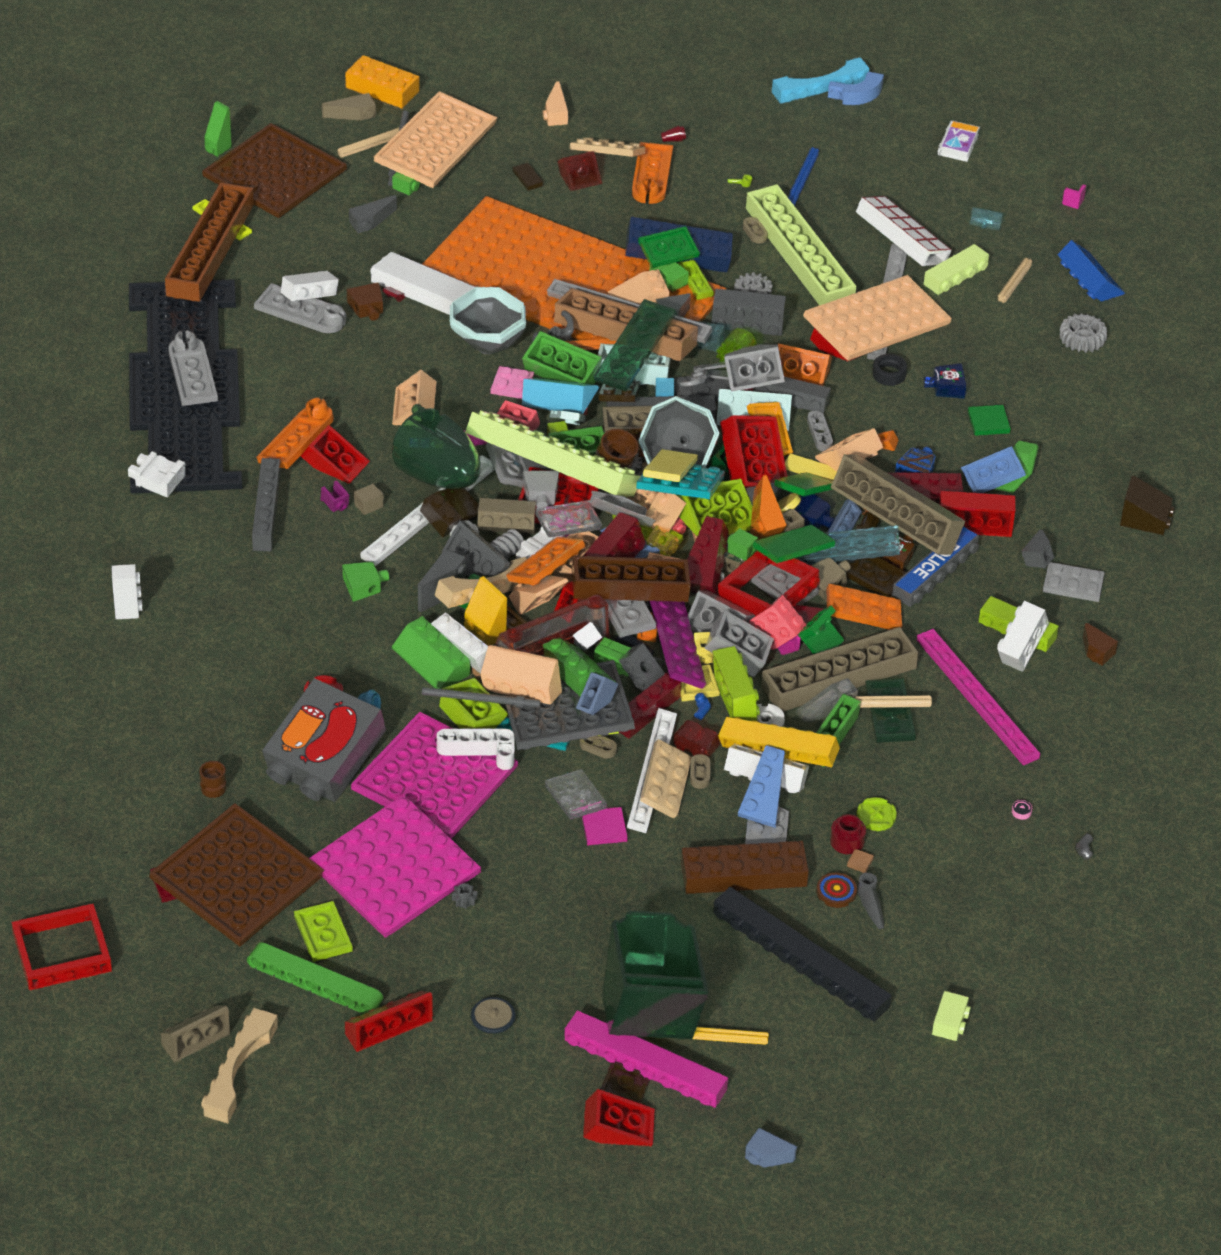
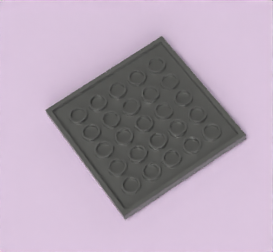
M615 661L596 663L618 683L611 702L594 715L576 709L580 696L561 678L562 693L551 705L540 702L539 708L527 706L518 708L516 705L505 704L517 750H526L531 747L548 746L559 742L587 739L592 736L608 735L609 733L626 732L635 729L634 720Z

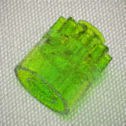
M741 328L733 329L716 350L718 353L716 357L720 358L719 362L725 361V354L741 348L756 346L757 342L754 336L747 330Z

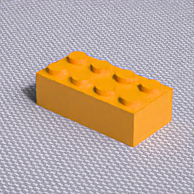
M364 55L345 72L346 88L362 94L369 93L371 97L399 108H403L419 92L418 75Z

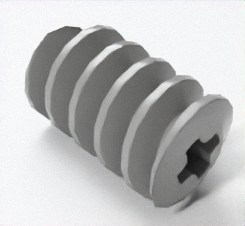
M509 529L497 537L496 540H493L490 545L505 559H509L510 556L515 555L521 549V542L524 540L518 531Z

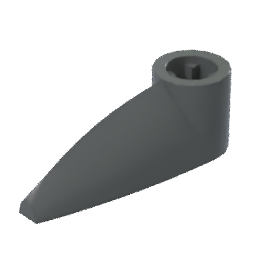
M863 873L859 877L858 895L878 929H883V913L876 892L877 878L872 873Z

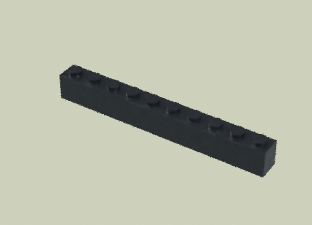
M729 887L714 900L713 913L718 919L726 921L733 929L744 933L749 940L757 942L767 952H772L778 956L783 963H788L798 973L809 977L814 984L822 986L829 994L843 1000L848 1007H853L863 1017L875 1022L890 1008L891 994L732 887Z

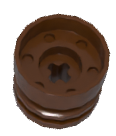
M611 429L602 435L595 455L604 457V461L616 462L624 469L625 467L631 469L638 452V442L628 431Z

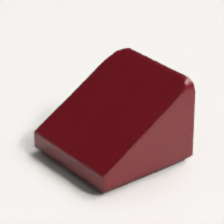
M386 287L382 290L387 297L391 296L398 302H401L406 297L405 293L392 287Z

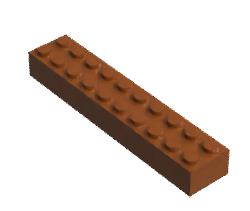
M220 182L165 278L166 296L200 302L254 205L252 187Z

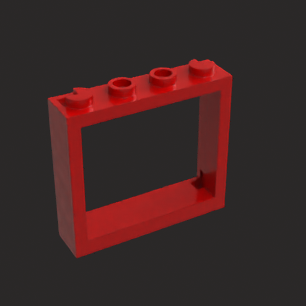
M757 551L718 584V593L720 597L755 614V616L772 604L739 589L768 564H771L801 578L783 594L794 608L799 601L804 599L820 584L819 569L795 558L775 563Z
M94 904L82 905L12 922L13 936L29 990L112 971L111 958ZM91 920L101 955L32 970L23 935Z

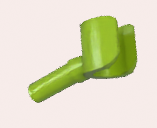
M744 175L743 179H728V183H737L743 187H749L752 176Z

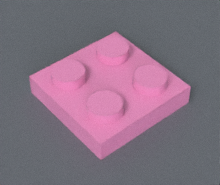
M499 366L491 387V394L522 399L523 379L534 378V372Z

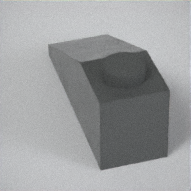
M393 195L349 209L350 224L357 233L374 229L397 210V196Z

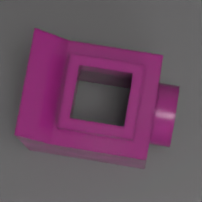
M336 480L334 481L333 492L331 493L325 486L321 487L320 501H324L332 512L337 510L343 511L349 504V494Z

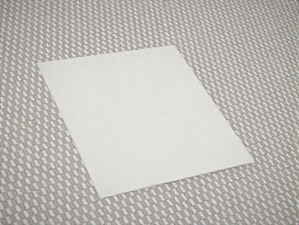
M596 497L590 505L616 516L621 512L638 518L639 524L648 528L656 521Z

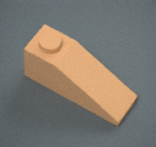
M560 82L555 83L545 103V110H543V120L547 121L548 126L568 124V110Z

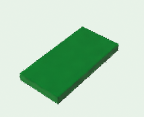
M813 525L753 542V547L775 563L835 546L834 539Z

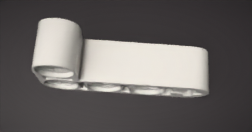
M442 729L436 735V749L441 755H496L498 768L509 770L514 766V733L509 729Z

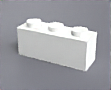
M328 271L283 276L281 293L291 301L335 296L338 279Z
M135 564L112 566L116 619L139 618V611H142V599H138V597H141V586H137V584H140V572H136Z

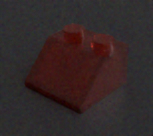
M594 151L565 157L557 161L560 175L570 191L602 184Z

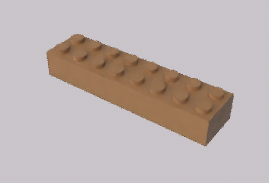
M571 288L555 303L554 322L567 326L566 319L561 315V312L565 310L573 318L574 328L579 331L605 337L611 341H618L628 346H634L644 351L672 358L673 360L681 361L697 345L698 326Z

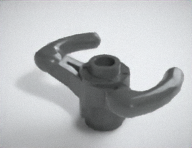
M563 310L561 315L566 319L567 327L561 329L554 326L547 334L562 341H572L571 334L574 332L573 318L567 311ZM535 332L533 334L532 343L539 333Z

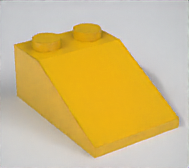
M482 576L465 611L464 627L487 646H490L506 638L507 597Z

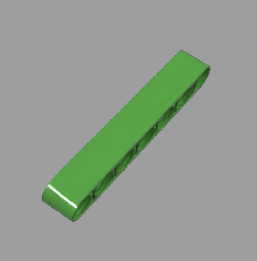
M259 942L247 958V963L252 968L257 967V970L271 976L275 975L274 977L288 983L293 982L295 986L307 991L312 990V993L327 999L330 998L329 1000L343 1006L348 1005V1008L363 1014L368 1013L372 1009H377L384 999L381 992L370 986L263 942Z

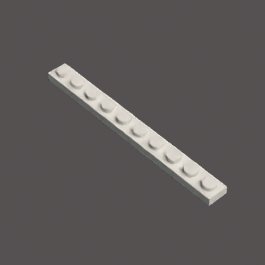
M483 455L480 456L439 490L462 485L469 491L495 470L492 461ZM422 504L361 552V559L374 563V566L378 565L430 523L420 512Z

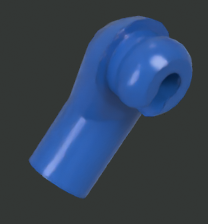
M698 693L695 696L698 710L694 713V717L702 720L710 710L711 705L703 693Z

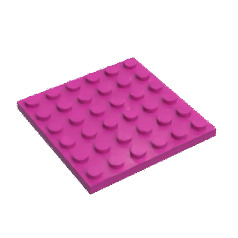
M419 712L351 783V790L385 807L404 794L452 839L517 768L518 761L514 759V766L511 769L502 770L497 767L496 755H441L436 749V735L442 729L453 728Z
M404 794L309 858L325 870L322 873L323 878L385 938L452 893L455 886L458 887L460 884L468 882L481 872V867Z

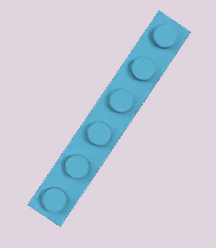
M861 58L846 61V65L841 69L821 77L793 79L786 76L774 79L772 93L781 104L827 92L830 81L843 84H858L866 78L869 67Z

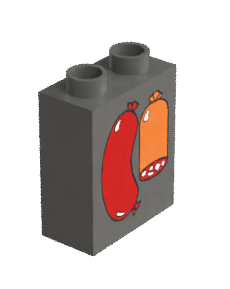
M314 678L262 750L267 764V775L281 785H285L288 780L300 785V791L314 801H319L323 796L336 802L386 731L381 709Z

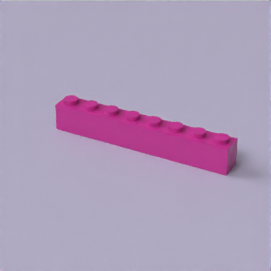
M578 1010L565 1027V1041L570 1045L579 1046L590 1054H597L610 1063L615 1061L623 1063V1067L628 1071L640 1070L644 1078L647 1077L650 1080L661 1083L666 1088L677 1090L686 1097L695 1098L704 1105L716 1108L727 1091L728 1077Z

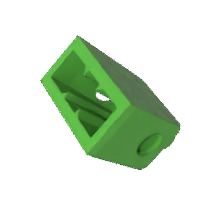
M372 562L342 565L343 579L353 602L380 593V582L389 581L387 569L377 571Z

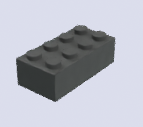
M716 289L713 301L712 328L782 336L786 296Z

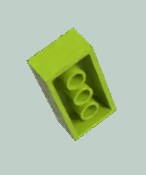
M735 646L713 650L714 677L730 718L738 717L742 720L757 721V715H760V711L756 701L759 700L757 689H753L752 677H748L747 666L743 665L742 654L737 652Z

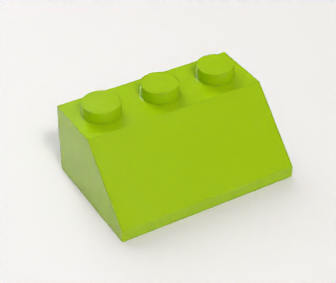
M475 678L442 688L489 694ZM441 697L439 707L459 729H495L508 714L498 703Z

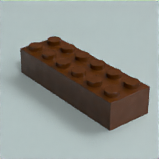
M573 556L571 573L573 599L688 602L691 585L688 559Z
M803 841L682 848L681 867L686 894L724 892L729 887L736 891L807 887L809 871Z

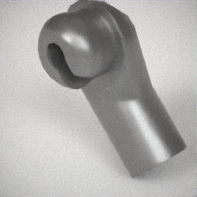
M1085 834L1076 844V851L1084 860H1088L1093 855V852L1089 850V844L1093 841V838L1089 834Z

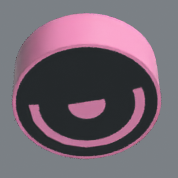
M1025 800L1014 802L1012 805L1013 816L1017 819H1028L1032 814V805Z

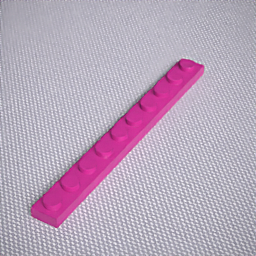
M931 629L918 634L917 642L1020 763L1026 765L1040 758L1039 751L937 632Z

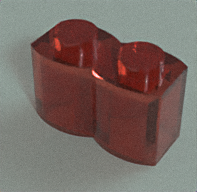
M687 720L674 734V745L680 750L691 752L693 755L703 754L710 757L720 746V739L718 737L719 734L715 731L703 728L694 721Z

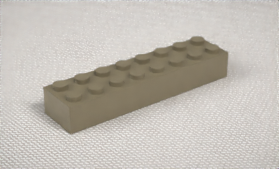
M843 455L831 485L832 489L936 554L952 555L965 520L859 455Z
M899 627L764 670L761 688L772 704L784 712L916 669L918 651Z

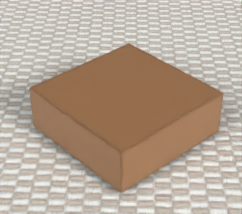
M855 849L847 863V867L866 873L874 859V855Z

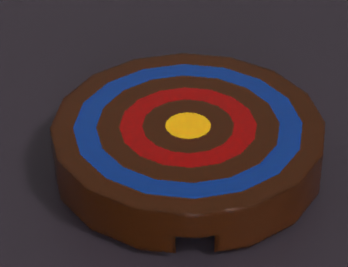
M828 873L819 879L816 893L819 900L824 901L825 905L841 908L848 906L849 903L856 899L857 886L855 881L846 874Z

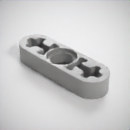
M820 411L809 412L807 423L816 448L824 451L832 447L833 439L824 414ZM816 430H823L824 432L818 433Z

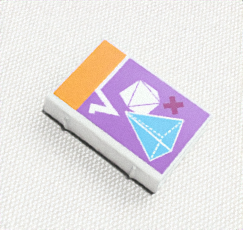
M951 121L946 128L942 142L939 144L938 155L968 161L979 135V127Z

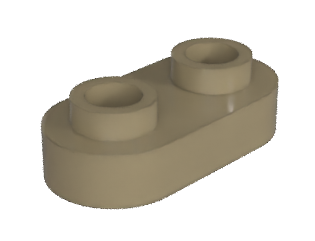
M748 217L743 220V230L754 243H764L767 241L768 232L757 218Z
M602 735L580 739L579 745L583 750L599 757L608 759L616 755L617 745L615 741Z
M703 754L694 755L690 763V783L697 789H704L710 784V759Z

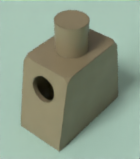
M826 558L811 565L819 569L820 584L817 586L818 595L826 602V588L828 584L846 586V572L851 569L850 564L846 560L836 564L831 558Z

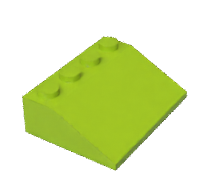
M741 479L721 482L710 499L676 495L686 503L679 517L696 536H698L706 516L723 519L729 530L728 536L735 533L739 528L750 532L752 504Z

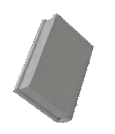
M592 491L591 499L588 500V503L592 504L596 497L644 516L647 511L646 507L619 495Z

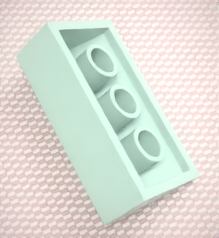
M600 344L598 356L602 357L596 379L605 381L608 378H617L618 381H625V379L633 378L636 381H640V385L650 384L655 386L656 378H668L671 360L669 357L644 351L637 347Z

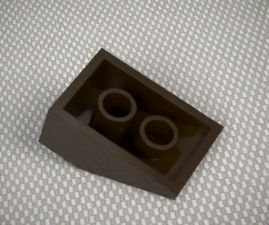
M460 485L439 490L425 498L420 512L443 538L450 534L453 526L458 524L459 521L468 520L471 522L478 518L479 504Z

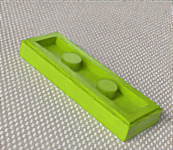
M695 260L678 263L686 271L688 270V286L697 300L714 296V291Z

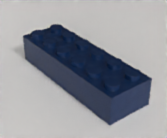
M630 217L625 256L646 259L638 243L639 237L685 227V225ZM686 226L700 254L699 257L676 263L695 260L701 269L727 272L731 261L733 234Z

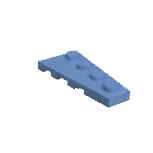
M765 746L739 808V817L776 828L785 751Z

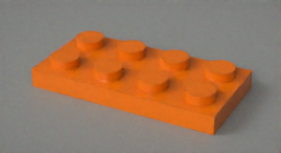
M557 536L506 575L508 581L518 584H529L531 586L539 584L544 577L552 574L553 570L564 565L572 556L577 555L585 547L584 541Z
M828 584L826 588L827 607L832 605L836 610L832 617L889 630L902 628L901 600Z

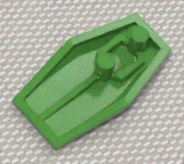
M1018 441L1015 444L1013 450L1026 476L995 488L996 490L1013 493L1033 473L1038 452L1037 444Z

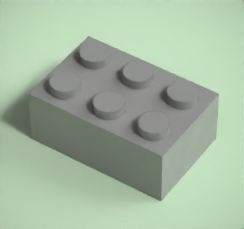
M724 610L715 620L704 649L712 653L713 650L735 646L737 652L742 654L743 665L747 666L748 674L754 677L765 665L774 638Z

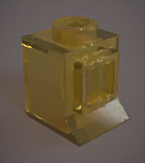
M657 525L647 539V542L652 547L659 549V551L668 556L676 552L680 541L676 536ZM662 535L668 538L665 545L658 543Z

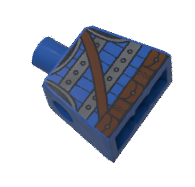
M924 447L922 450L911 448L897 461L895 473H933L936 457L928 447Z

